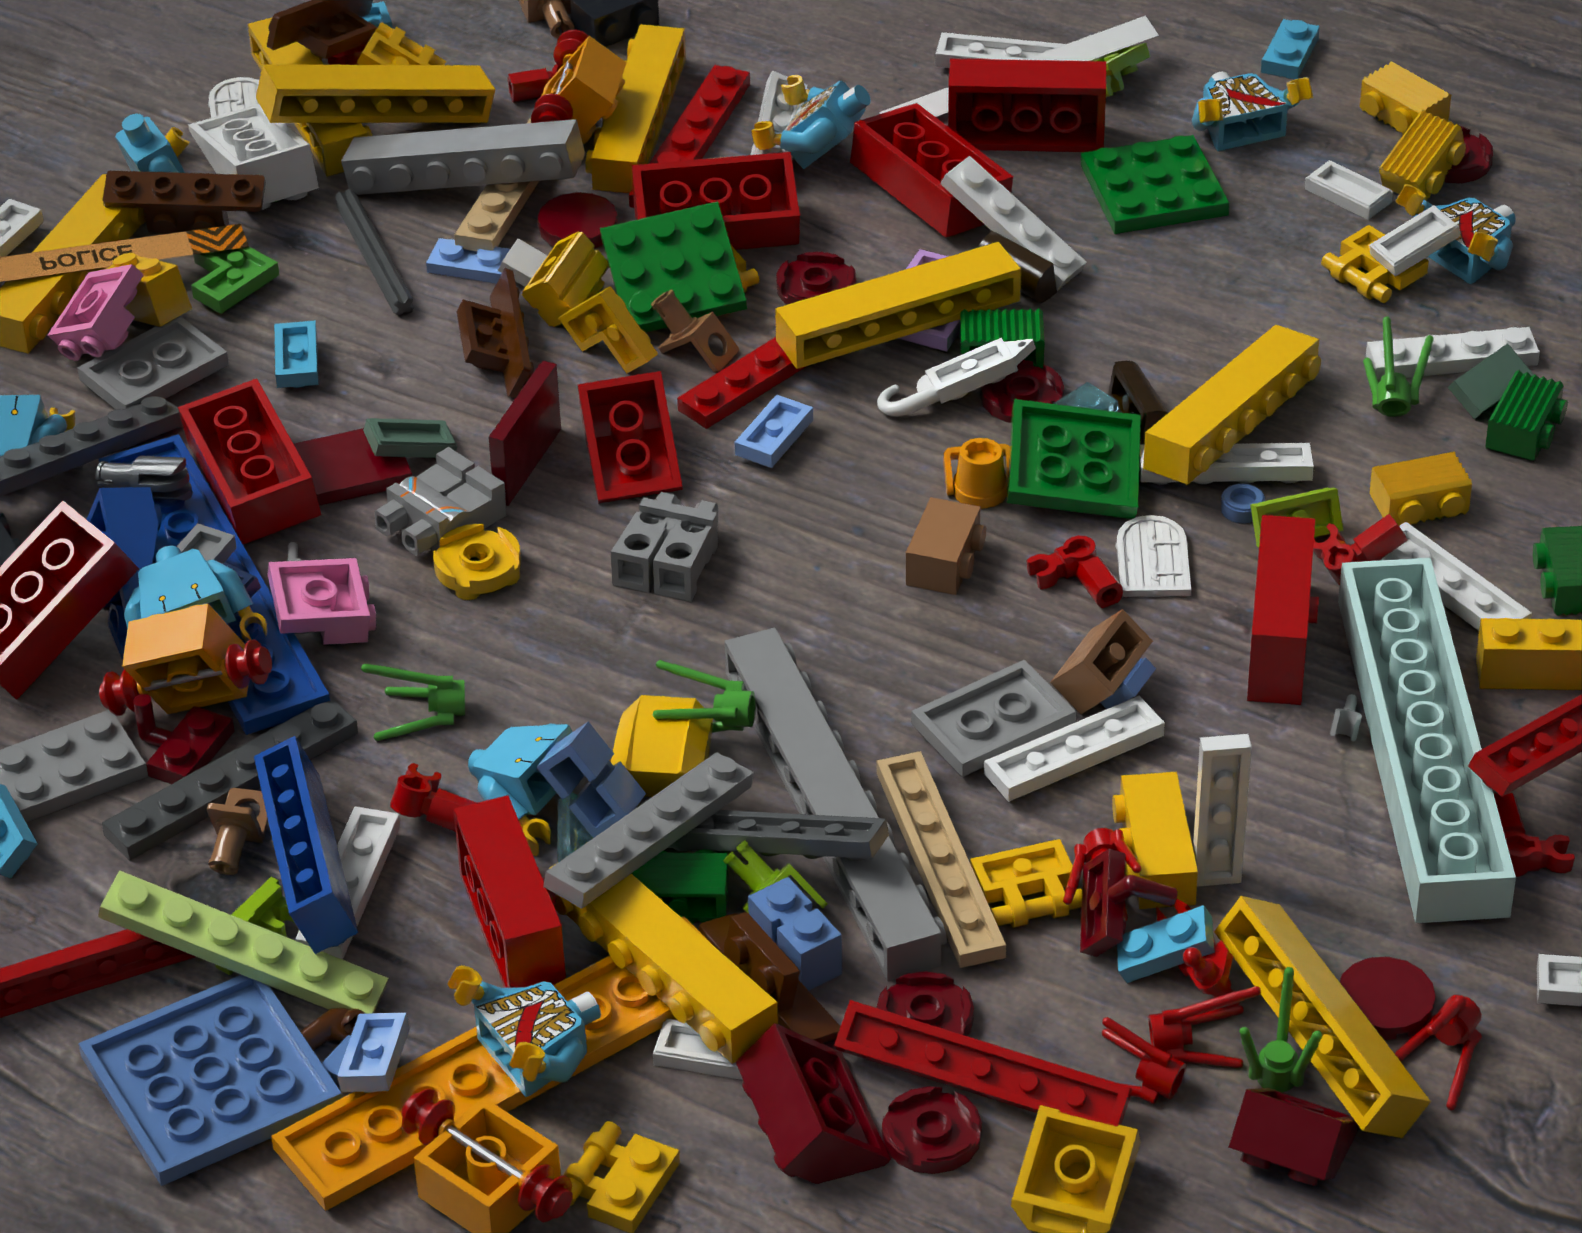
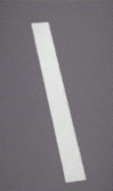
M1143 16L1024 60L1091 61L1159 35L1147 17ZM948 87L881 111L879 114L918 103L935 117L948 113Z

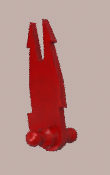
M1176 899L1174 906L1178 914L1191 910L1188 904ZM1156 906L1157 922L1166 919L1167 917ZM1214 940V953L1203 957L1200 950L1195 947L1187 948L1183 952L1184 963L1178 965V967L1186 977L1190 975L1194 984L1203 994L1216 998L1236 992L1230 988L1231 981L1229 979L1233 955L1222 940L1218 943ZM1240 1002L1235 1003V1004H1231V1005H1228V1006H1225V1007H1230V1006L1239 1005Z

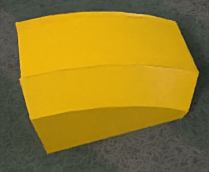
M641 695L622 713L614 742V755L611 758V763L615 765L621 761L645 791L644 797H653L709 758L713 719H655L653 717L655 710L704 708L696 698Z
M1040 1105L1011 1201V1207L1028 1230L1039 1233L1109 1232L1124 1197L1141 1144L1138 1129L1122 1125L1116 1127L1064 1114L1058 1109Z

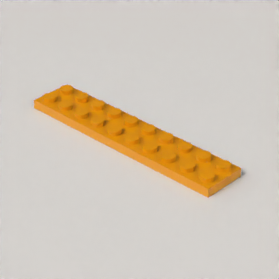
M685 916L681 917L706 939V937ZM610 955L553 985L566 1001L585 992H590L596 999L601 1012L599 1019L585 1025L587 1053L571 1077L661 1029L666 1019L677 1020L670 1011V1008L656 995H649L643 989L639 980L626 968H619L613 962ZM474 1027L397 1068L389 1091L373 1093L352 1092L271 1136L274 1151L320 1206L327 1211L414 1163V1157L427 1146L420 1142L418 1133L410 1135L404 1132L402 1128V1108L411 1095L428 1088L435 1090L438 1093L439 1101L448 1099L454 1103L455 1122L482 1097L504 1111L509 1112L562 1082L550 1081L532 1095L525 1097L478 1040L477 1029Z

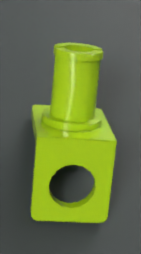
M746 840L741 842L736 847V850L748 861L747 865L733 852L723 860L753 890L750 895L791 875L823 909L828 905L789 862L781 870L777 868L773 871L748 845ZM748 901L742 906L746 912H748Z

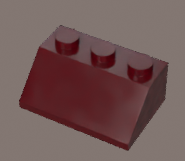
M774 1023L736 1061L744 1081L742 1084L743 1089L752 1099L759 1115L758 1124L768 1136L775 1152L774 1161L786 1175L790 1177L798 1176L812 1183L820 1184L883 1167L891 1160L842 1052Z

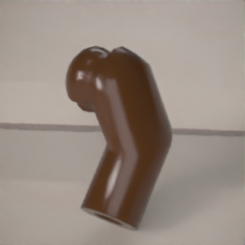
M333 1008L322 1014L300 1032L312 1050L315 1051L327 1041H343L347 1035L351 1036L358 1015L366 1013L360 1009Z

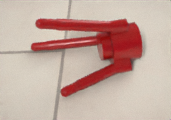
M1097 828L1085 836L1083 844L1074 846L1075 859L1063 898L1065 904L1069 905L1073 901L1084 863H1088L1108 849L1125 853V861L1134 873L1141 872L1142 867L1126 844L1122 830L1117 829L1113 831L1107 828ZM1124 901L1123 916L1127 921L1128 914L1126 911V904Z
M1254 986L1180 1009L1164 1010L1160 1014L1149 1015L1148 1023L1151 1045L1171 1054L1173 1058L1179 1061L1241 1068L1244 1065V1061L1240 1058L1184 1050V1045L1193 1044L1191 1025L1242 1014L1244 1011L1242 1005L1225 1006L1256 997L1261 994V988Z
M1463 995L1449 997L1439 1012L1434 1014L1420 1031L1394 1053L1401 1062L1431 1035H1435L1440 1042L1449 1046L1461 1043L1464 1045L1446 1103L1448 1110L1456 1108L1474 1049L1482 1039L1481 1033L1475 1029L1482 1018L1480 1008L1473 1000Z
M1105 1017L1102 1023L1106 1028L1102 1030V1036L1141 1059L1135 1078L1143 1082L1142 1086L1122 1085L1131 1087L1133 1091L1131 1096L1139 1097L1152 1104H1155L1159 1095L1172 1099L1183 1081L1187 1067L1186 1063L1154 1047L1111 1018Z

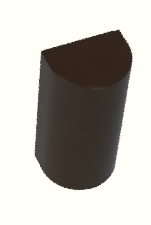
M991 231L978 245L977 248L1000 242L1021 268V293L1040 303L1047 301L1057 293L1052 262L994 231Z
M1133 361L1115 362L1108 396L1118 412L1141 415L1140 445H1144L1145 432L1169 412L1137 363Z

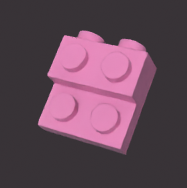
M133 264L89 272L47 335L58 345L59 352L70 360L78 361L82 354L88 353L94 357H101L104 351L114 350L122 345L128 336L127 329L135 318L124 307L136 296V286L144 274Z
M356 558L269 562L268 579L280 634L321 631L323 645L368 642V632L375 631L376 612L374 604H367L369 600L367 575H360Z

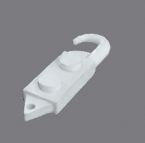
M999 338L925 370L926 374L917 382L916 388L918 393L899 401L890 402L889 399L900 390L898 385H892L879 395L877 399L878 409L888 416H904L938 401L942 404L949 400L960 399L968 392L981 386L999 382L1007 375L1018 371L1017 365L1036 349L1033 339L1004 342L1002 338Z

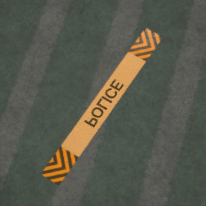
M241 224L4 256L0 257V282L109 267L113 265L112 261L116 257L126 253H135L137 256L150 259H166L249 247Z

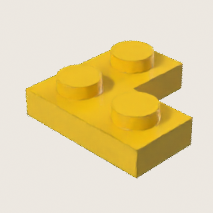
M611 286L559 317V320L582 352L603 340L626 374L646 364L658 355L648 335L639 327L627 310L625 302L615 293Z

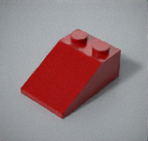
M661 371L577 384L579 407L598 504L660 494L661 492L683 490Z

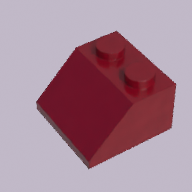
M1271 1088L1246 1089L1228 1148L1242 1152L1240 1158L1242 1162L1263 1169H1269L1272 1162L1290 1168L1289 1178L1317 1186L1319 1179L1328 1180L1335 1178L1359 1130V1125L1351 1115Z

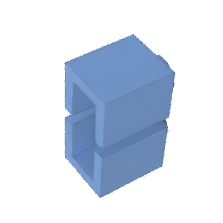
M588 721L557 742L538 764L537 769L562 800L572 793L584 776L588 779L589 782L570 804L569 809L594 838L632 812L646 793L621 761L615 765L610 762L614 755L613 751Z
M789 877L748 896V912L750 916L800 970L799 981L808 991L842 975L841 933L818 908L812 911V902Z

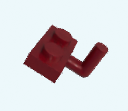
M139 694L133 699L140 739L159 746L146 763L148 777L169 784L175 783L209 764L234 733L232 718L196 706L191 708L173 731L156 727L151 697L147 694Z
M1112 849L1104 851L1083 865L1080 952L1097 957L1123 941L1126 929V920L1123 916L1124 901L1132 895L1172 906L1177 899V889L1135 875L1127 876L1125 874V853Z

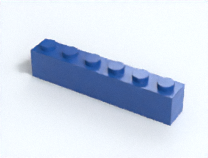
M293 736L255 755L254 760L288 912L313 952L317 954L329 947L341 945L348 938L358 934V929L320 775L296 736Z

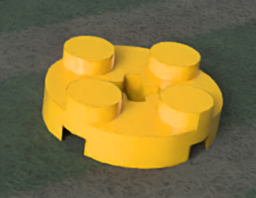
M468 524L450 530L439 540L440 547L437 551L434 550L433 553L436 577L444 586L455 590V595L463 600H472L480 594L490 593L517 583L520 579L521 552L519 542L511 532L497 527L498 533L484 531V524ZM477 557L479 561H472L470 559Z

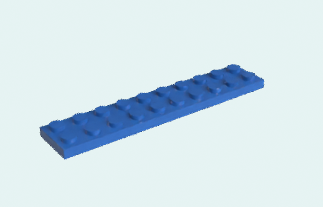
M174 435L99 458V463L106 461L108 463L132 464L139 456L182 457L186 459L187 464L185 467H187L189 472V482L193 491L192 497L188 500L153 499L154 504L160 506L162 521L161 527L157 531L152 564L156 563L155 556L161 548L165 546L177 547L197 523L235 535L237 549L225 562L256 576L261 588L251 597L253 604L250 605V608L254 613H259L265 618L268 629L267 636H265L261 625L257 623L249 624L246 631L251 640H257L262 647L267 648L272 659V669L268 673V678L264 684L258 685L250 678L247 697L227 701L244 733L248 735L282 724L315 705L330 701V695L295 634H280L271 592L180 435ZM237 612L235 614L236 621L227 625L246 645L247 642L242 638L240 631L241 618Z

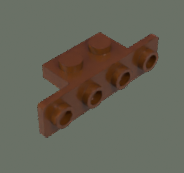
M310 0L275 13L269 24L267 47L276 50L298 42L311 50V53L315 56L327 59L366 44L373 36L377 27L361 17L370 13L373 0Z
M108 171L102 200L105 207L143 208L148 232L172 234L228 226L227 211L260 212L263 206L266 181L263 175Z
M504 268L490 295L491 307L463 299L456 312L465 362L480 369L488 368L503 372L507 397L515 399L522 387L525 386L532 376L534 364L530 362L529 338L525 336L523 326L524 312L520 310L519 287L516 286L513 270Z
M748 912L741 914L733 913L700 924L699 931L706 939L777 1001L778 1024L821 1044L837 1038L841 1026L799 981L800 970Z

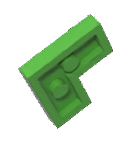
M251 247L195 254V263L211 273L191 285L194 299L222 314L279 276L278 262Z

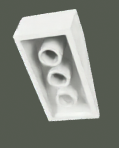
M260 104L188 125L191 135L216 174L263 175L265 177L266 185L262 210L270 207L271 202L281 199H301L308 194V191L319 188L310 144L286 124L270 123Z

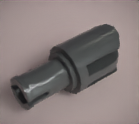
M139 456L132 464L101 461L96 468L95 479L105 480L97 482L99 488L151 487L153 499L188 500L193 494L192 486L189 482V472L187 467H185L187 464L186 459L182 457Z

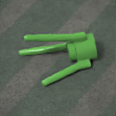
M1387 316L1383 318L1385 375L1382 376L1379 383L1371 359L1365 358L1363 363L1372 392V407L1378 409L1382 415L1396 417L1407 414L1411 409V405L1419 404V389L1434 338L1431 335L1426 337L1410 385L1403 374L1394 371L1391 319Z
M662 660L656 662L658 669L725 691L723 694L715 695L713 708L655 710L653 712L655 719L714 718L718 722H713L712 733L727 730L744 731V727L753 726L756 714L754 691H744V681L725 680Z
M363 664L361 666V670L365 673L428 684V688L386 687L384 692L389 696L428 698L429 712H438L436 716L376 732L374 734L376 741L398 737L438 725H454V716H465L464 680H453V676H436L371 664Z
M1287 967L1284 970L1276 1040L1269 1042L1260 1051L1258 1057L1249 1029L1242 1027L1239 1030L1249 1063V1078L1251 1080H1258L1263 1088H1271L1280 1092H1286L1294 1086L1299 1087L1303 1085L1304 1072L1322 1038L1320 1031H1314L1299 1059L1293 1047L1287 1043L1294 969L1291 967Z

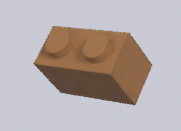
M930 497L906 551L907 586L957 595L963 578L970 579L974 567L975 550L982 551L985 543L986 526L980 525V506Z
M1121 609L1088 632L1050 683L1080 714H1083L1114 694L1153 640Z

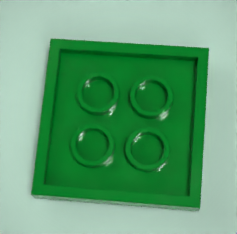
M1194 135L1175 136L1170 139L1151 142H1137L1133 145L1100 148L1095 151L1081 153V167L1114 234L1229 216V201Z
M718 201L600 228L601 239L616 294L625 302L627 310L645 333L667 328V325L657 311L652 308L651 303L661 294L671 289L675 292L676 297L691 318H700L712 312L719 316L747 309V300Z
M1014 399L1011 421L1007 503L1128 519L1135 518L1138 510L1141 415Z

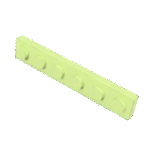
M120 870L99 910L98 917L328 1010L333 1008L360 1009L366 1014L374 1013L389 979L321 951L315 954L310 946Z

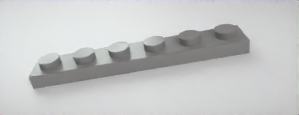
M717 752L547 870L544 887L581 909L750 789L754 772L741 766L729 757Z

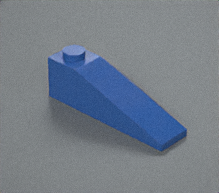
M151 487L99 488L86 519L114 541L139 568L104 606L110 608L108 627L121 659L124 656L127 636L124 611L133 590L139 586L138 572L143 567L153 563L157 531L161 527V509L158 504H154Z

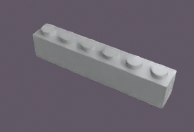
M577 119L354 137L341 163L349 189L353 190L356 195L575 178L585 156Z

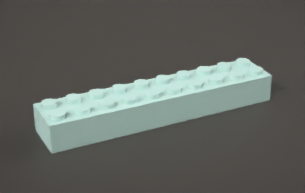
M1431 558L1342 563L1338 603L1415 923L1510 918L1516 876L1493 790L1486 786L1482 779L1468 767L1474 754L1481 750V745Z

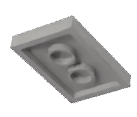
M179 316L161 327L156 326L138 335L118 348L102 354L101 357H97L77 368L79 380L117 410L139 404L147 397L158 396L166 399L229 365L227 351L183 317Z
M1025 659L911 711V724L961 777L984 768V761L1076 722V711Z
M109 710L0 750V784L7 787L26 822L148 777L145 761L117 717Z

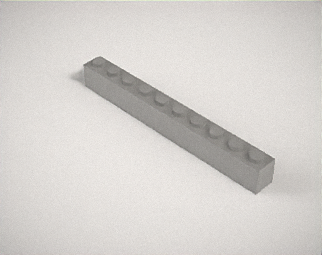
M775 627L725 640L726 675L729 681H744V691H754L756 714L753 726L799 814L879 818L872 792L870 790H863L855 761L847 760L844 755L843 741L837 730L831 731L828 725L824 704L821 700L815 701L813 698L812 687L805 671L799 672L791 644H784ZM887 822L889 836L872 859L851 861L846 857L824 856L822 858L886 980L890 981L905 974L922 972L941 966V945L946 944L947 937L941 919L939 917L933 918L929 911L928 898L921 884L915 885L912 880L910 864L905 853H898L894 847L893 833Z

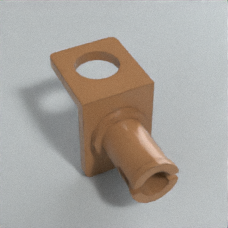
M518 0L528 23L546 19L554 38H559L561 35L557 27L561 28L562 33L574 30V24L568 15L571 14L570 0Z
M672 289L664 292L651 303L652 308L657 311L672 332L658 347L661 353L691 341L712 371L718 372L739 351V347L714 312L700 318H691ZM711 334L716 335L723 344L721 356L714 355L709 348L708 339Z
M231 788L225 805L208 803L207 813L217 834L213 853L208 863L213 871L225 875L238 873V865L245 841L263 843L268 826V818L262 791ZM247 801L255 802L260 806V813L256 818L253 809L239 807V805Z

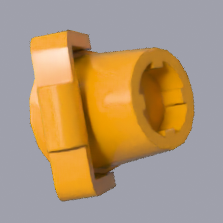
M974 438L964 442L962 446L947 448L943 458L947 496L954 495L960 503L980 506L981 509L994 507L1002 503L1007 497L1010 446L998 444L996 441L988 438ZM958 459L957 473L953 479L951 460Z

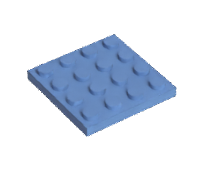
M243 975L234 977L78 1043L83 1061L161 1186L264 1142L275 1133L342 1098L341 1091L270 986Z

